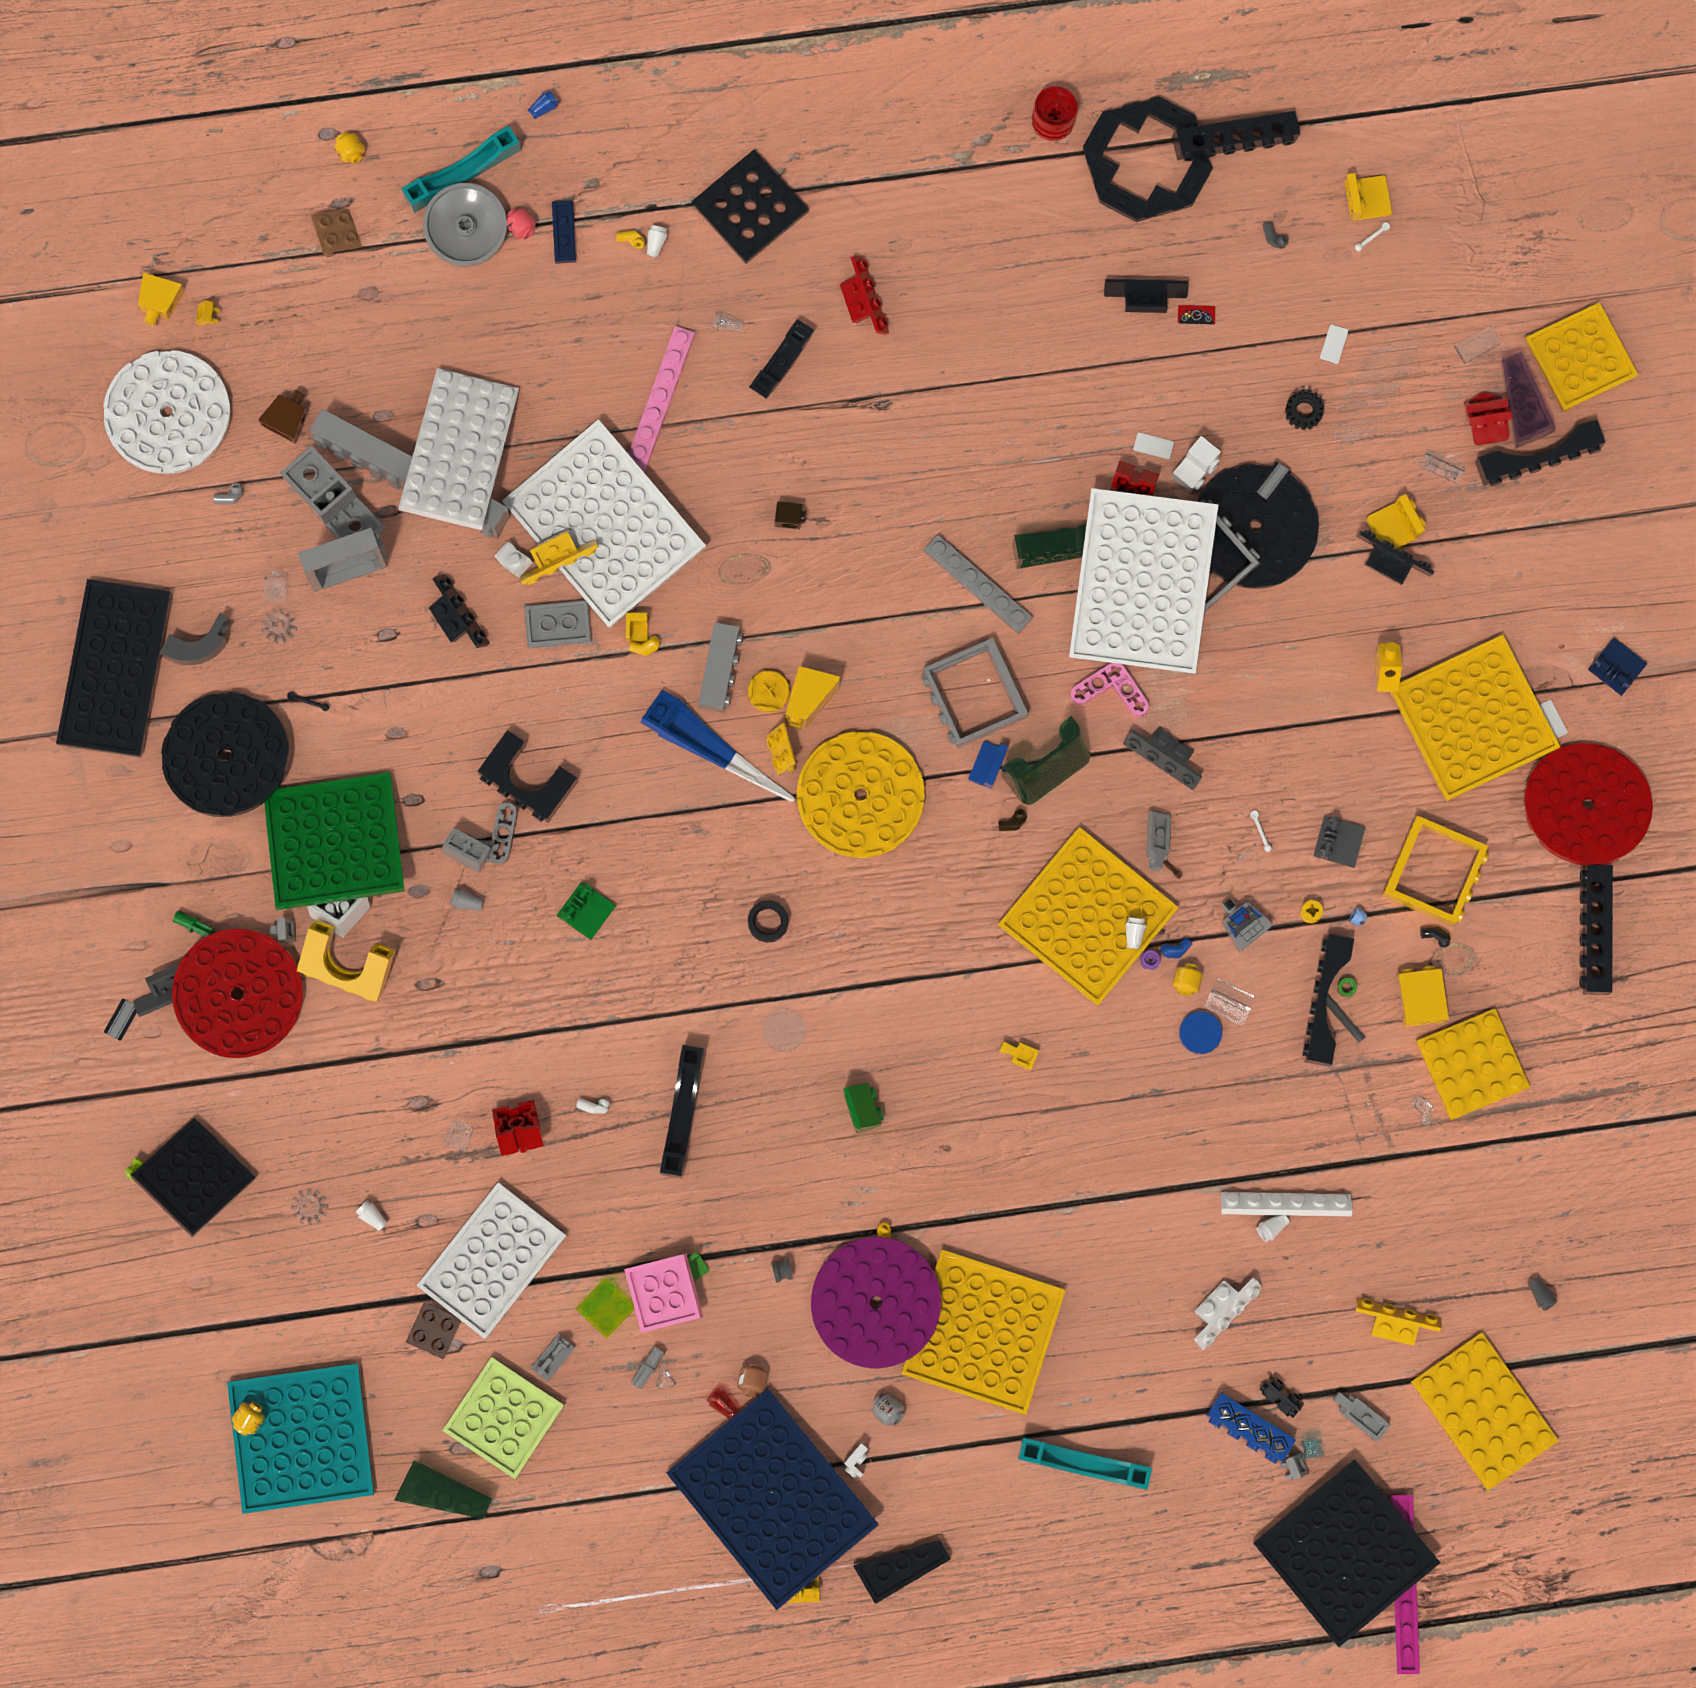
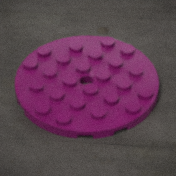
M884 1237L859 1239L846 1244L834 1252L818 1272L811 1295L813 1322L825 1345L846 1362L870 1369L897 1366L916 1356L934 1335L942 1309L939 1282L929 1263L921 1254L907 1244ZM874 1297H880L882 1300V1305L878 1309H873L870 1305Z

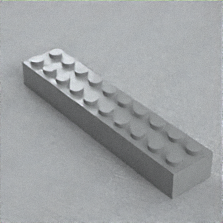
M321 409L309 430L318 448L325 451L329 449L334 452L333 455L341 460L346 458L352 461L351 464L360 470L365 468L371 471L370 475L379 480L381 478L389 481L388 484L399 490L400 487L404 489L412 456ZM490 498L483 528L480 531L482 535L490 539L492 536L497 539L499 538L510 518L507 507Z

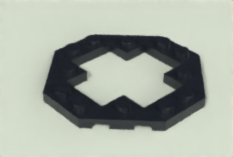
M1159 96L1150 98L1148 101L1128 104L1112 111L1111 109L1103 111L1083 145V153L1099 203L1134 222L1192 207L1212 172V166L1208 158H1204V156L1196 157V159L1191 160L1192 164L1175 194L1156 185L1147 202L1111 184L1119 169V165L1102 157L1120 124L1138 134L1148 116L1173 130L1198 126L1194 114ZM1193 141L1194 145L1201 146L1199 142Z

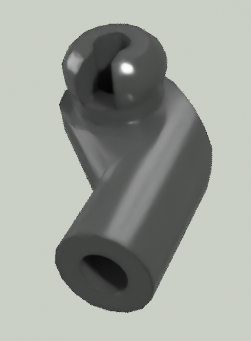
M1272 222L1263 224L1267 243L1278 249L1285 248L1289 242L1287 236L1275 234Z

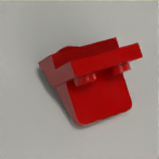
M1481 392L1469 401L1464 402L1466 419L1471 426L1475 445L1503 442L1509 439L1507 420L1512 419V412L1506 395L1499 396L1497 394Z

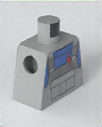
M1229 899L1221 906L1229 915L1223 920L1222 924L1239 953L1273 926L1267 918L1248 902L1238 907L1232 899Z

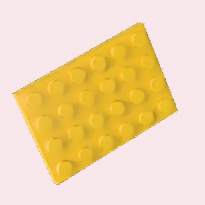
M1482 1332L1411 1381L1415 1390L1486 1491L1495 1487L1559 1441Z

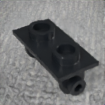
M1270 1375L1266 1383L1260 1387L1261 1394L1270 1402L1274 1403L1278 1398L1281 1400L1276 1407L1286 1416L1290 1415L1293 1418L1304 1405L1301 1402L1300 1396L1288 1391L1285 1388V1384L1276 1377L1273 1378Z

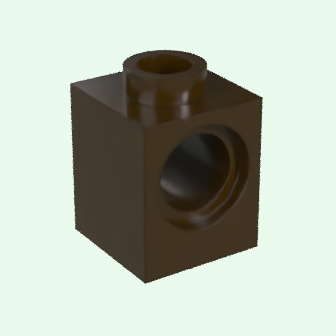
M777 501L775 527L800 530L801 523L805 524L806 511H802V504Z

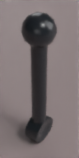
M294 692L287 694V698L290 701L297 700L319 707L323 711L329 710L327 703L320 704L296 696Z

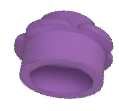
M1148 949L1140 956L1141 966L1144 969L1155 970L1161 962V956L1155 950Z

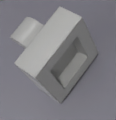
M278 918L277 926H270V935H275L280 941L295 942V920Z
M1301 1453L1286 1459V1462L1280 1465L1281 1468L1288 1467L1290 1470V1474L1285 1476V1479L1293 1478V1480L1309 1474Z

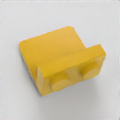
M1406 494L1398 497L1396 503L1367 517V523L1373 534L1376 535L1375 538L1381 542L1385 540L1392 543L1395 550L1422 537L1426 531V524L1421 516L1418 517L1415 512L1416 506L1411 498L1408 499Z

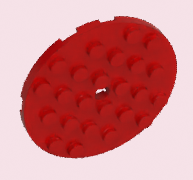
M1571 744L1551 752L1534 768L1524 792L1525 817L1530 830L1539 839V843L1558 858L1577 865L1610 864L1618 861L1628 853L1630 854L1643 840L1652 819V795L1642 772L1623 754L1598 744ZM1591 799L1594 807L1591 809L1585 808L1583 806L1584 800Z
M247 929L222 930L201 939L182 958L175 972L172 985L174 1013L185 1034L202 1049L226 1058L256 1056L279 1044L295 1025L303 1000L301 976L290 954L271 937ZM235 987L243 990L244 995L240 1000H236L231 996V991Z

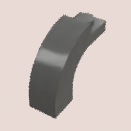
M219 613L209 633L204 638L195 642H186L169 634L159 653L167 660L181 665L205 663L216 657L227 645V641L222 635H226L231 626L229 623L230 619L228 616Z

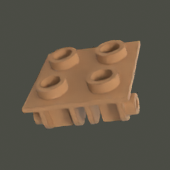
M349 209L310 215L322 253L326 257H332L334 255L333 252L362 247Z

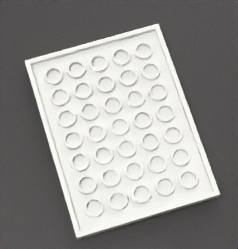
M599 419L502 500L538 544L568 530L576 548L596 539L599 548L596 549L594 554L587 557L583 555L577 558L574 564L569 566L563 565L559 569L609 629L707 547Z
M1091 488L1069 657L1196 674L1218 504Z

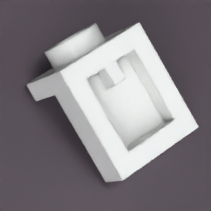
M506 542L495 555L498 562L518 578L533 563L530 558L518 551L510 542Z
M862 1443L844 1463L847 1466L845 1471L853 1478L856 1476L861 1478L864 1475L854 1467L856 1463L861 1465L868 1456L865 1453L868 1449Z

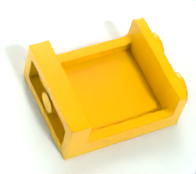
M1435 966L1423 967V971L1414 972L1413 968L1401 970V974L1396 976L1397 981H1399L1404 1018L1402 1019L1403 1027L1443 1023L1449 1020L1442 969H1435Z

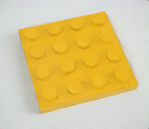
M1600 302L1524 339L1562 412L1638 376Z
M1496 1008L1416 1041L1450 1121L1530 1088Z

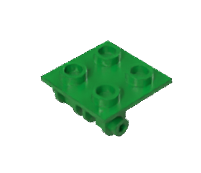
M581 881L556 916L589 940H592L616 905L593 890L590 885Z

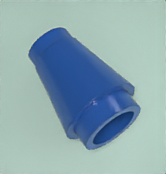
M548 90L546 93L543 92L527 110L536 119L556 109L555 106L559 102Z

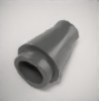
M1539 1277L1528 1284L1538 1308L1541 1307L1543 1311H1546L1558 1302L1555 1298L1557 1295Z

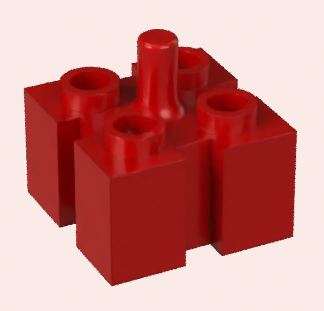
M1119 461L1110 491L1153 496L1160 474L1144 469L1141 473L1135 471V465Z
M534 1100L517 1103L518 1107L509 1109V1105L492 1109L495 1133L501 1156L518 1153V1149L521 1153H525L527 1150L544 1146Z

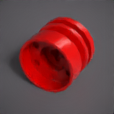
M1051 86L1043 89L1037 95L1032 114V126L1041 138L1049 141H1059L1066 138L1072 132L1078 111L1075 96L1068 89L1060 86Z

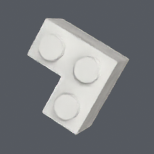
M1200 436L1188 451L1186 458L1175 469L1171 479L1190 494L1194 489L1198 491L1205 483L1204 477L1207 474L1212 475L1219 466L1221 451Z
M364 897L307 906L311 918L335 926L334 933L344 938L370 909L368 898Z

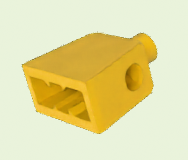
M143 273L138 306L141 311L146 312L143 321L145 324L155 326L158 317L166 319L171 317L184 293L182 284Z
M1395 642L1378 644L1375 656L1377 692H1398L1402 671L1400 644ZM1390 670L1391 676H1387L1385 672Z

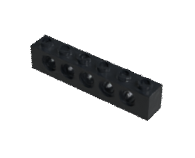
M1295 111L1176 129L1172 135V141L1177 160L1191 161L1201 156L1211 158L1220 153L1230 155L1239 150L1250 152L1259 147L1269 149L1278 144H1283L1284 146L1292 145L1300 136V130ZM1272 129H1277L1280 134L1274 133ZM1252 132L1259 133L1260 137L1254 136ZM1233 135L1239 136L1241 140L1234 139ZM1213 138L1219 139L1221 143L1214 142ZM1193 141L1199 142L1201 146L1194 145Z
M1589 864L1580 871V883H1583V891L1580 892V904H1583V912L1580 913L1579 921L1580 925H1583V933L1580 934L1579 943L1580 946H1583V955H1580L1579 965L1583 968V976H1580L1579 987L1583 989V995H1610L1612 993L1613 865ZM1591 883L1599 884L1600 892H1594L1591 889ZM1591 904H1597L1600 907L1599 914L1591 910ZM1591 925H1597L1600 928L1599 935L1592 933ZM1591 946H1596L1600 949V956H1595L1591 953ZM1592 967L1599 969L1600 977H1594L1591 974Z

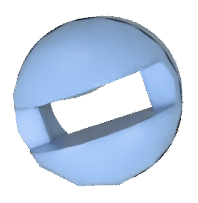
M1357 907L1351 914L1349 922L1356 926H1362L1364 921H1367V914Z

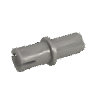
M653 1346L645 1361L640 1363L641 1367L631 1383L635 1387L642 1389L652 1372H656L654 1369L665 1353Z

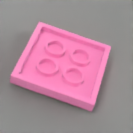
M686 1253L624 1269L641 1333L703 1317Z

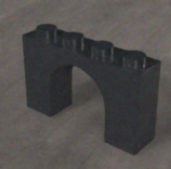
M507 730L479 768L478 774L481 776L479 779L488 786L493 784L498 788L497 792L503 797L508 798L510 796L516 800L514 804L522 810L527 808L532 811V816L538 821L542 822L545 820L549 823L576 786L578 780L559 766L548 783L540 790L524 792L516 788L510 781V770L526 747V744Z

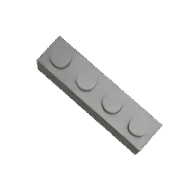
M714 622L698 703L700 709L724 713L725 707H729L731 695H728V689L733 687L735 674H731L733 666L737 667L739 654H735L736 648L741 646L743 634L740 633L738 626Z

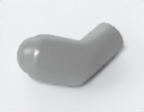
M233 483L227 494L215 493L214 503L231 505L236 503L243 495L242 485L240 483Z

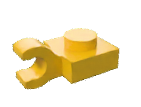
M1003 1042L999 1049L1000 1052L1013 1056L1010 1063L1028 1071H1031L1039 1053V1050L1019 1042L1017 1048Z

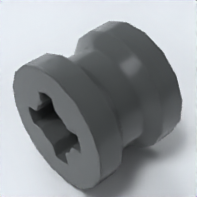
M788 1258L783 1259L782 1262H771L776 1283L781 1282L782 1279H793Z

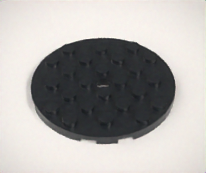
M1246 464L1225 471L1215 477L1205 487L1197 501L1200 502L1204 499L1207 502L1211 500L1214 504H1218L1217 514L1221 518L1225 516L1232 524L1231 530L1235 534L1239 532L1245 538L1246 542L1244 544L1249 550L1253 548L1260 555L1258 560L1261 564L1236 585L1239 587L1263 589L1288 581L1307 564L1317 543L1319 527L1317 510L1314 507L1310 494L1297 479L1289 475L1271 501H1268L1255 491L1257 485L1272 466ZM1253 521L1259 522L1261 530L1251 531L1249 524ZM1216 523L1210 570L1222 580L1229 582L1251 562Z
M242 693L210 694L192 702L175 717L170 724L171 727L167 736L164 737L161 750L162 770L167 784L182 803L204 815L232 817L256 809L275 793L283 781L288 768L289 741L281 721L266 704ZM223 750L231 751L229 759L220 758Z

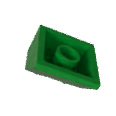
M868 1083L843 1088V1094L856 1134L880 1127L881 1120H884L881 1108H876L874 1100L877 1099L874 1087L870 1088Z

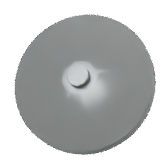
M458 183L442 189L431 199L424 213L423 230L430 249L437 257L454 266L472 267L488 261L500 250L507 233V219L501 202L492 192L476 184Z

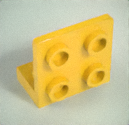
M1355 173L1347 174L1344 185L1351 221L1392 215L1386 176L1356 179Z

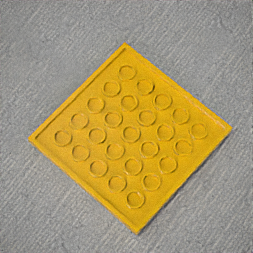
M1504 635L1498 636L1400 682L1398 692H1390L1445 802L1561 747Z
M1079 827L1009 910L998 926L1098 1007L1179 907ZM1128 917L1145 919V925L1147 926L1140 949L1127 948L1125 922L1128 923Z
M941 1249L934 1271L939 1282L942 1300L938 1325L929 1343L916 1356L905 1362L901 1375L1026 1416L1066 1290Z

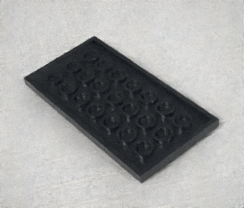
M87 579L56 740L57 745L142 757L160 660L159 652L163 644L172 593L170 591Z

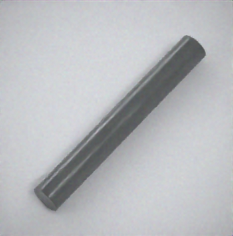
M1327 995V1007L1360 1043L1366 1037L1334 1000Z

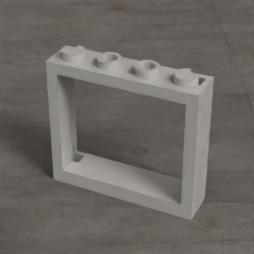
M1204 499L1200 501L1203 503L1214 504L1211 500H1209L1208 502ZM1218 514L1216 523L1251 563L1205 603L1204 613L1261 564L1258 560L1260 555L1253 548L1249 550L1244 544L1246 542L1245 538L1239 532L1235 534L1230 528L1232 526L1231 522L1225 516L1221 518Z
M372 527L298 553L304 572L314 592L387 568L385 561L388 560L378 532L374 534Z
M993 638L923 668L921 679L925 687L929 686L932 692L930 694L931 701L934 706L938 705L941 711L938 714L943 726L947 724L950 731L947 733L951 744H956L957 748L1028 717V712ZM987 652L1016 714L961 738L932 675Z

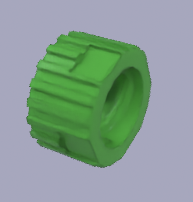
M1344 978L1338 983L1337 991L1340 996L1350 998L1357 991V984L1352 978ZM1344 983H1349L1352 986L1350 992L1343 991Z

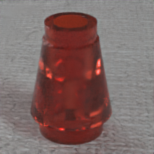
M719 1387L707 1398L710 1407L730 1420L739 1411L725 1390H721Z

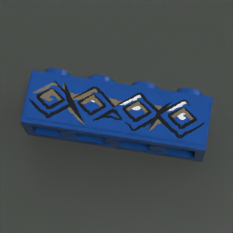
M1223 1393L1217 1396L1206 1417L1210 1418L1208 1421L1210 1424L1217 1428L1222 1426L1229 1430L1227 1432L1229 1436L1236 1440H1239V1438L1245 1440L1248 1448L1255 1452L1258 1449L1266 1454L1264 1457L1274 1464L1277 1461L1280 1463L1284 1461L1296 1441L1293 1437Z

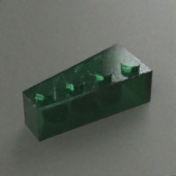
M1087 524L1080 525L1078 528H1061L1059 530L1014 535L1012 548L1016 568L1023 569L1082 558Z
M415 1460L394 1501L480 1519L486 1518L495 1500Z

